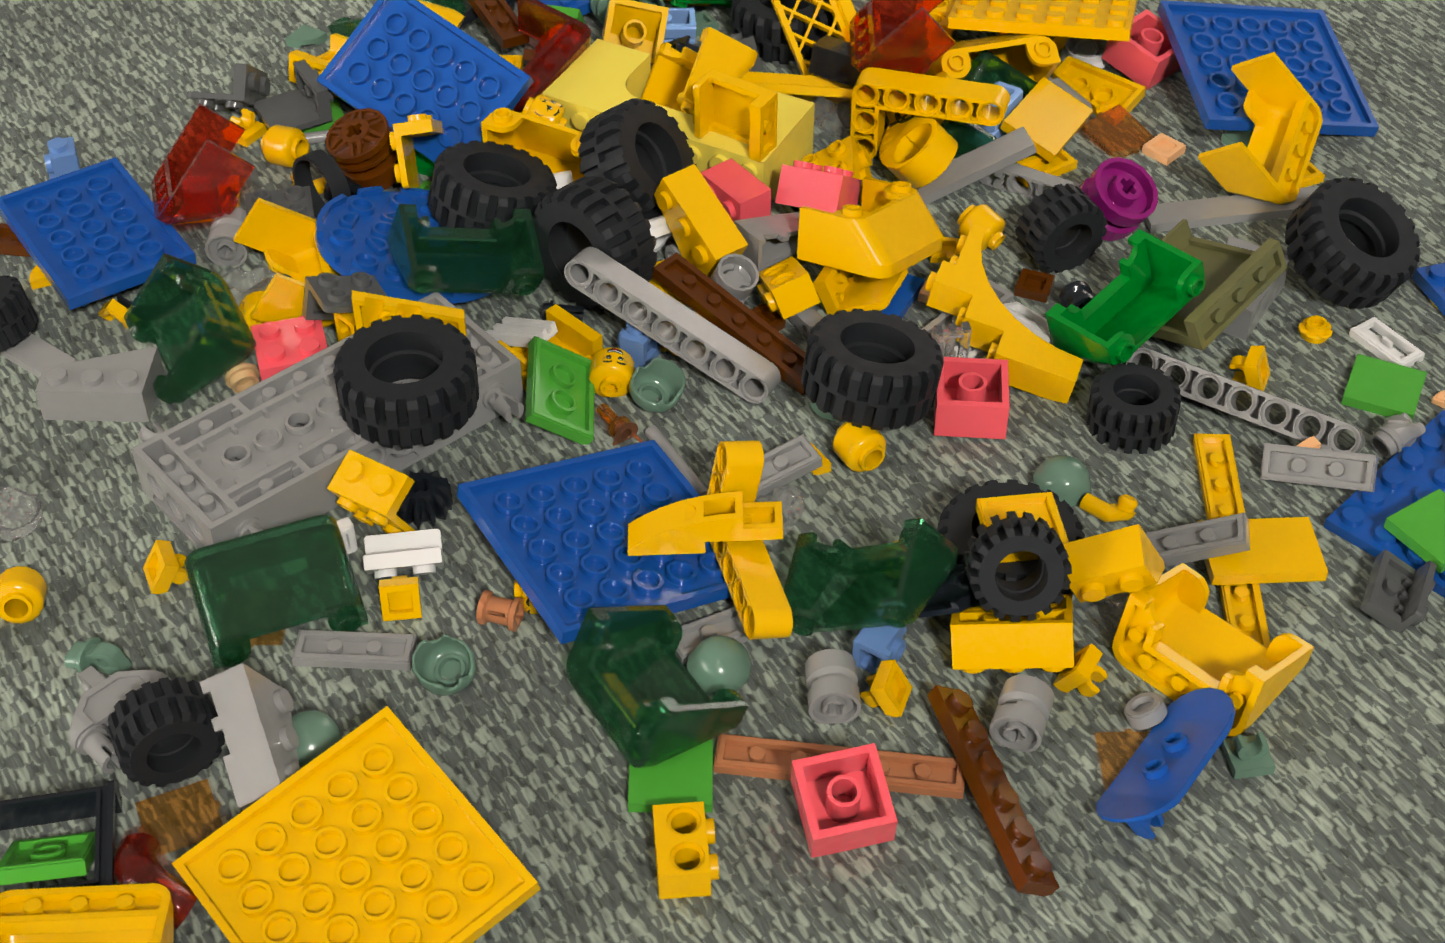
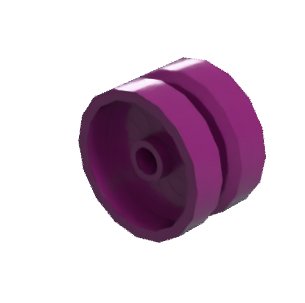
M1121 157L1105 160L1079 186L1105 214L1104 217L1107 219L1105 228L1107 231L1102 240L1106 241L1126 238L1155 211L1158 204V190L1153 178L1142 166L1132 160Z

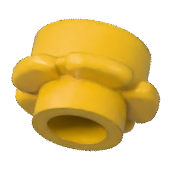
M1318 315L1305 318L1298 326L1301 337L1313 344L1325 342L1333 333L1331 324L1324 317Z

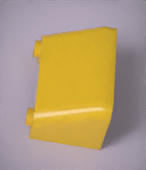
M711 27L703 29L699 39L702 43L698 53L687 47H683L682 52L671 48V44L667 42L662 43L640 99L649 100L655 104L693 115L694 97L692 90L698 79L702 78L711 69L741 79L754 67L758 53L749 46Z
M1011 33L926 47L920 54L924 55L929 61L919 74L935 76L939 72L945 71L951 78L961 80L971 72L1005 67L1008 81L1017 79L1025 85L1026 91H1030L1043 77L1048 79L1061 61L1056 44L1050 38L1039 35Z
M498 108L481 122L483 143L493 141L500 145H512L515 149L528 151L532 157L537 156L540 158L544 165H548L552 173L571 170L573 181L584 177L579 167L582 161L578 157V148L582 144L580 142L581 131L512 111L509 108Z
M1181 563L1161 575L1157 584L1146 586L1142 590L1132 592L1129 595L1113 639V654L1123 667L1173 701L1196 689L1214 688L1223 690L1233 700L1236 711L1233 726L1227 736L1235 737L1250 728L1306 666L1314 646L1294 634L1282 633L1275 637L1269 647L1266 648L1206 609L1205 606L1209 598V587L1206 580L1198 572Z

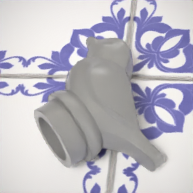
M1405 412L1395 414L1384 419L1382 426L1375 429L1369 441L1374 450L1386 459H1389L1397 452L1400 453L1404 447H1411L1417 437L1426 432V428L1420 422H1413Z

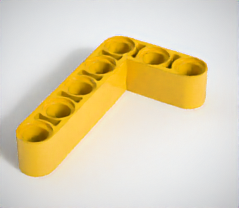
M868 67L862 70L852 91L850 135H852L861 150L865 148L870 154L871 159H873L877 154L884 135L885 111L996 126L1004 119L1010 102V94L1004 87L995 84Z
M759 440L719 442L707 495L742 491L743 503L755 502L764 466V452ZM763 540L710 542L747 638L749 640L790 637L793 628L791 607Z

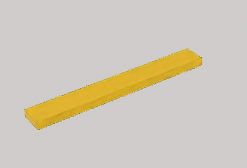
M1194 433L1193 444L1207 520L1245 513L1230 434ZM1218 585L1224 620L1268 648L1271 642L1260 585Z

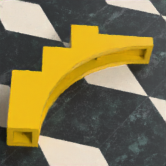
M972 224L968 236L961 234L955 253L959 257L953 255L950 262L943 260L938 273L931 271L925 286V290L930 292L926 306L957 316L955 326L960 327V331L956 341L988 352L986 359L1008 360L1009 386L1048 400L1067 404L1084 359L1058 349L1035 335L1001 303L988 282L982 264L981 244L985 228Z

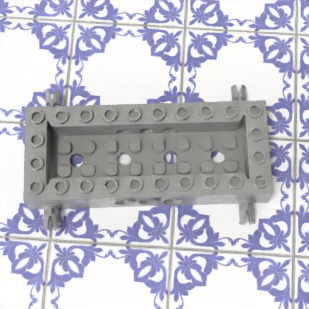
M437 291L418 300V302L456 308ZM465 315L467 338L471 342V347L474 349L479 384V400L474 414L471 418H468V422L459 431L457 429L453 430V435L445 440L441 438L434 440L433 445L423 447V444L413 445V449H402L398 445H393V448L382 447L378 441H375L373 444L363 439L361 434L357 435L347 426V422L343 420L340 413L333 372L335 368L334 360L344 342L349 337L353 338L352 334L166 431L156 421H152L154 432L143 425L139 432V437L143 443L131 448L142 491L220 572L253 553L260 561L264 562L266 561L264 550L272 554V556L277 554L279 550L278 539L339 506L336 504L339 498L329 491L327 487L349 449L400 472L499 416L504 417L508 423H512L511 414L520 419L524 413L521 362L515 355ZM410 378V379H403V380L395 381V382H393V383H396V384L411 383V382L419 381V380H421V379H418V378Z

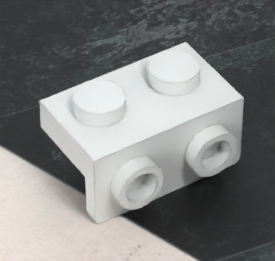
M437 528L371 535L364 538L366 554L363 555L364 571L367 574H374V579H390L392 576H397V571L413 570V575L436 573V567L444 566L441 532Z

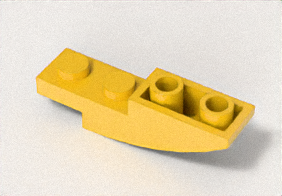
M738 491L698 496L660 507L628 524V556L706 553V542L783 539L782 501L743 503V493Z

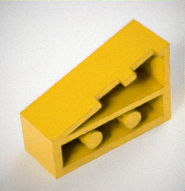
M695 164L662 178L654 193L656 203L661 209L681 255L710 278L721 258L727 254L736 253L742 255L748 243Z
M1072 593L1064 594V599L1060 604H1050L1053 611L1047 615L1043 611L1035 613L1037 619L1028 621L1026 616H1021L1020 622H1011L1008 614L1002 620L994 616L992 609L987 612L982 606L971 607L960 613L952 614L950 623L952 670H962L965 673L975 674L981 673L985 669H1002L1008 673H1018L1028 668H1042L1047 672H1061L1066 668H1074Z

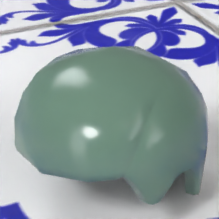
M657 357L653 358L646 366L637 367L630 379L629 392L633 401L644 411L663 413L678 404L686 384L683 370L673 361Z
M1052 456L1041 462L1033 474L1034 484L1039 485L1040 489L1045 492L1049 489L1059 496L1060 502L1065 500L1070 506L1080 505L1084 495L1092 491L1087 468L1082 461L1071 456Z
M446 634L432 641L422 640L411 656L414 675L422 687L434 695L447 696L464 690L473 681L477 671L475 654L467 643Z
M713 635L700 642L688 655L687 669L691 680L706 694L716 691H725L727 694L734 693V691H738L745 685L750 678L752 663L748 650L741 642L724 635Z
M306 710L292 716L293 727L299 737L297 752L301 768L341 740L338 725L324 712Z

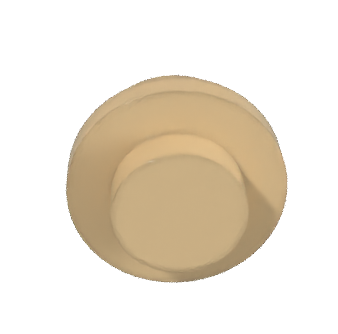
M240 362L229 369L224 380L226 385L238 394L259 383L260 372L256 365Z

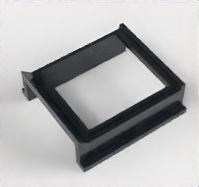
M111 780L107 781L105 786L0 801V831L96 817L94 879L40 888L114 885L115 814L122 813V797H119L115 782Z

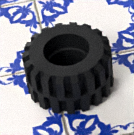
M1067 183L1065 186L1057 184L1053 189L1047 188L1043 190L1041 195H1036L1031 199L1032 202L1022 210L1024 213L1018 218L1017 224L1019 226L1015 229L1016 240L1041 270L1043 269L1049 274L1053 271L1055 273H1061L1064 270L1069 271L1076 266L1084 264L1086 259L1091 258L1095 254L1094 251L1103 242L1101 240L1102 237L1106 235L1107 229L1105 226L1107 225V219L1104 217L1105 214L1078 186L1075 187L1073 184Z
M10 275L0 276V352L28 336L38 321L37 314L20 281L16 277H10Z
M1127 362V365L1115 364L1112 369L1106 367L1101 370V375L1097 374L1095 376L1093 384H1091L1086 416V425L1089 426L1090 434L1092 436L1098 434L1097 441L1102 445L1105 442H1109V449L1116 451L1118 447L1124 448V453L1132 454V449H1138L1139 454H1147L1148 448H1151L1154 452L1160 450L1161 443L1166 446L1175 433L1182 398L1179 386L1174 384L1175 380L1171 376H1165L1164 371L1158 368H1150V365H1136L1135 363Z
M1011 511L1006 512V519L1000 520L997 514L990 518L992 522L990 526L986 527L982 523L977 528L978 538L971 536L967 543L970 551H965L964 561L967 566L965 567L967 578L981 606L987 612L992 609L995 617L1003 620L1005 615L1008 614L1011 622H1020L1021 616H1026L1028 621L1036 620L1035 613L1043 611L1047 615L1053 611L1050 606L1053 601L1060 604L1064 599L1061 589L1068 590L1071 583L1068 574H1072V567L1068 560L1069 555L1053 527L1050 529L1047 521L1041 517L1036 521L1032 513L1023 512L1022 518H1018L1016 512ZM1028 551L1039 556L1035 570L1022 580L1005 581L995 576L999 563L1011 553Z
M168 677L159 678L158 682L150 683L149 681L142 684V687L138 690L132 689L125 694V700H119L114 706L115 712L110 713L108 718V733L121 770L132 782L139 781L141 786L146 787L155 784L156 787H164L171 783L176 784L198 775V772L202 769H208L213 764L212 759L218 758L222 752L221 746L225 744L223 730L215 732L211 719L218 717L210 694H203L200 683L195 680L187 682L184 677H176L174 680H169Z

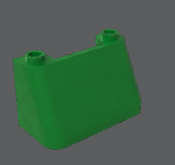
M1138 229L1128 238V244L1133 246L1128 260L1122 258L1118 261L1121 274L1082 309L1073 304L1065 308L1056 303L1045 313L1053 346L1087 362L1115 365L1128 361L1139 347L1191 299L1203 291L1206 283L1203 261Z

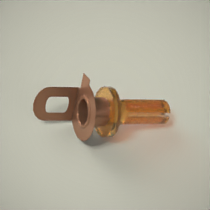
M601 404L603 409L612 417L611 419L598 406V414L609 424L608 433L614 437L613 446L632 437L640 443L643 442L637 436L638 426L636 423L631 422L627 416L618 417L607 404Z

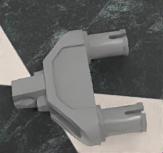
M90 666L78 673V679L81 680L80 685L84 693L81 695L71 722L70 745L79 754L89 755L106 774L115 772L114 768L108 763L109 760L119 770L121 767L113 744L109 740L110 736L107 727L109 726V715L115 712L114 706L119 700H125V694L132 689L138 690L142 687V684L149 681L150 683L158 682L159 678L168 677L169 680H172L163 672L155 670L117 671L105 678L94 667Z

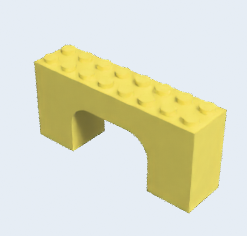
M597 38L542 95L564 106L565 112L563 117L568 119L565 127L583 132L586 124L596 115L624 101L641 98L651 71L650 54ZM778 92L777 146L761 162L749 159V145L713 131H709L702 139L695 137L693 115L661 106L668 111L667 115L676 119L679 123V129L685 132L689 148L692 147L695 155L693 157L694 164H697L700 172L732 158L771 189V202L777 194L782 164L793 166L794 160L801 161L806 155L813 152L814 102Z

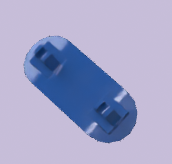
M1214 688L1196 689L1182 695L1167 707L1168 713L1164 720L1153 727L1109 788L1097 801L1096 812L1101 819L1111 822H1126L1136 835L1145 839H1154L1156 835L1152 832L1150 825L1153 827H1162L1164 825L1162 814L1174 808L1182 800L1233 726L1236 712L1233 700L1223 690Z

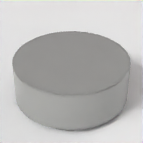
M1146 692L1133 697L1124 708V714L1129 725L1137 730L1156 726L1164 720L1168 713L1161 695L1153 692Z

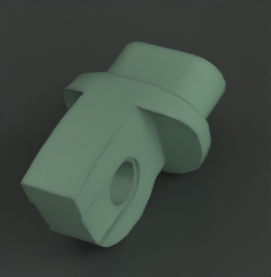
M91 637L86 642L76 641L64 659L65 666L77 669L78 673L92 666L99 672L112 675L117 671H128L132 666L130 660L126 658L118 646L102 642L98 637Z

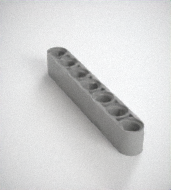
M587 247L566 264L564 275L571 286L746 401L755 404L763 402L779 384L781 379L780 371L772 362L601 250Z
M1141 347L1126 361V365L1127 362L1138 365L1139 360L1144 355H1149L1153 361L1152 368L1164 371L1165 376H1171L1175 368L1182 367L1186 376L1184 382L1179 385L1180 395L1300 441L1309 438L1303 430L1304 422L1310 417H1316L1320 422L1321 428L1314 437L1321 443V449L1359 453L1364 448L1365 435L1360 428L1353 424L1158 351ZM1214 379L1218 383L1219 390L1216 396L1208 399L1203 393V386L1208 380ZM1247 391L1252 396V405L1246 411H1240L1236 406V398L1242 392ZM1277 404L1283 405L1286 409V418L1280 424H1274L1269 417L1271 408ZM1344 430L1352 431L1356 438L1354 446L1349 450L1341 449L1337 442L1339 434Z

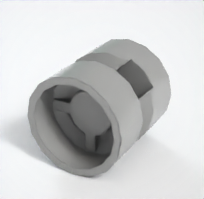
M233 206L224 207L214 215L204 249L206 256L218 266H240L246 261L250 247L234 242L233 238L247 216L245 210Z
M733 253L721 258L710 278L745 304L748 296H750L759 281V271L751 259L744 255Z
M824 649L811 655L805 662V680L808 689L807 701L810 717L819 724L851 722L861 712L857 666L854 657L840 649Z
M1015 675L1008 678L1003 684L998 706L995 708L991 720L989 733L992 739L999 746L1025 753L1035 751L1041 745L1047 720L1054 703L1055 696L1052 689L1044 681L1033 676Z

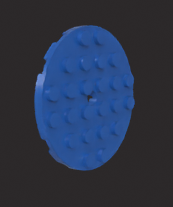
M382 186L359 188L356 195L347 197L344 194H340L331 199L318 214L315 242L324 260L342 276L352 275L355 272H365L373 275L389 297L418 301L437 291L451 304L473 301L486 297L500 289L507 282L512 272L515 258L514 245H509L507 248H498V245L483 246L479 242H469L463 240V237L460 235L454 236L449 233L446 227H441L437 223L429 209L428 199L430 190L419 188L403 189L402 186L400 192L383 191Z

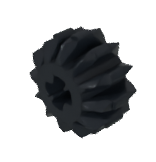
M424 467L417 473L408 470L407 475L415 482L396 515L408 525L414 521L418 530L423 522L427 521L428 524L434 527L436 518L446 520L448 510H452L453 505L451 486L448 483V479L441 477L438 470L427 473Z

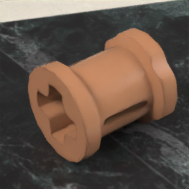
M485 590L477 606L476 619L478 624L495 623L508 626L509 631L517 632L525 613L523 598L516 597L512 600L494 596L493 591Z

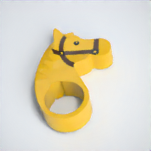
M945 71L939 72L935 75L939 77L951 78ZM885 111L890 122L884 132L879 149V157L882 164L900 181L911 183L913 188H921L930 184L947 169L954 159L958 148L957 141L941 126L944 119Z

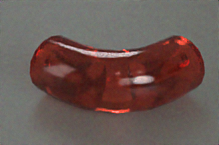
M146 833L127 835L120 842L114 856V871L117 881L120 885L157 883L168 888L173 904L174 931L177 930L198 898L186 883L169 873L160 864L161 848L154 837Z

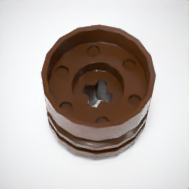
M370 108L357 109L343 115L334 122L328 130L325 143L327 151L337 162L344 175L348 176L351 181L360 184L363 188L382 186L385 190L397 182L394 172V165L398 164L397 151L392 150L389 133L393 129L380 111Z

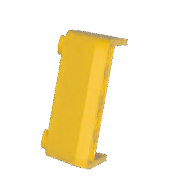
M1272 52L1232 65L1231 68L1232 72L1248 89L1243 108L1246 116L1255 124L1248 146L1246 147L1241 141L1199 153L1198 159L1226 191L1281 205L1295 201L1298 196L1323 119L1318 104L1278 55Z
M865 177L863 178L861 206L847 204L842 209L833 213L806 206L800 207L797 259L871 278H890L942 250L943 234L917 189L911 187V183L906 181L888 182Z
M259 197L233 237L234 242L264 252L269 268L276 273L251 311L250 316L264 323L297 318L302 316L306 276H318L320 273L342 275L324 260L317 249L315 242L316 219ZM335 319L321 320L323 328L335 324Z
M157 883L4 891L0 893V943H174L173 904L170 891L165 886Z

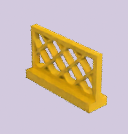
M771 0L801 75H814L808 71L810 61L803 59L801 54L804 44L813 47V44L816 43L807 39L812 26L827 32L828 36L833 35L856 45L870 47L851 0H826L827 3H824L823 0H805L817 6L812 18L796 12L800 0L796 1L793 10L781 5L780 0ZM820 8L832 13L834 21L831 27L815 20ZM785 14L790 15L789 20H787ZM793 17L809 24L804 37L792 32L790 23ZM796 40L801 42L800 47H798Z
M748 71L741 78L776 92L814 102L815 106L851 109L854 87L821 76Z

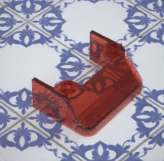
M517 0L518 31L540 41L535 48V57L522 70L531 76L534 82L512 110L519 113L523 111L529 97L535 98L537 95L542 94L591 43V30L588 25L538 0Z
M871 0L854 15L850 22L851 64L860 73L863 69L875 67L925 74L934 61L956 44L955 40L929 14L944 0Z
M198 104L152 180L151 189L155 219L166 225L220 218L225 213L230 215L233 212L239 199L236 196L255 168L251 163L231 153L245 131L243 127L203 104Z

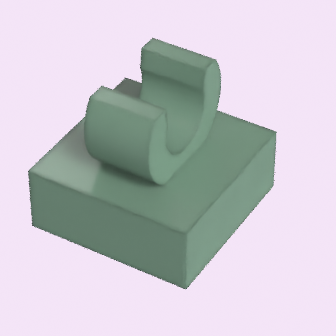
M1263 732L1250 736H1242L1240 734L1234 738L1224 739L1220 748L1233 779L1274 774L1276 766L1269 752V745Z

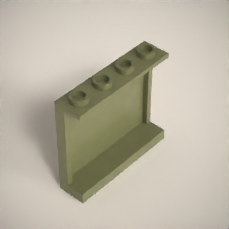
M1182 219L1161 240L1203 261L1205 287L1198 296L1191 299L1152 336L1203 351L1287 269L1280 241L1268 238L1256 251L1193 237L1188 221Z

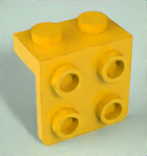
M432 115L407 116L408 122L393 124L394 131L389 133L391 148L393 151H397L398 164L394 165L395 178L397 183L402 184L403 189L419 188L420 186L413 137L443 134L442 121L433 119Z
M852 135L842 140H836L828 147L816 153L808 154L801 160L823 166L822 172L824 171V165L853 171L852 178L862 180L859 202H862L863 178H873L870 172V166L873 165L871 156L865 148L861 150Z
M824 266L813 282V285L828 315H834L837 311L841 310L851 312L853 309L881 311L890 304L893 296L907 276L908 270L905 269L890 278L878 279Z
M349 449L327 487L329 491L339 498L336 504L353 513L355 519L373 527L374 523L383 527L382 531L387 534L416 531L396 515L415 481L408 475Z

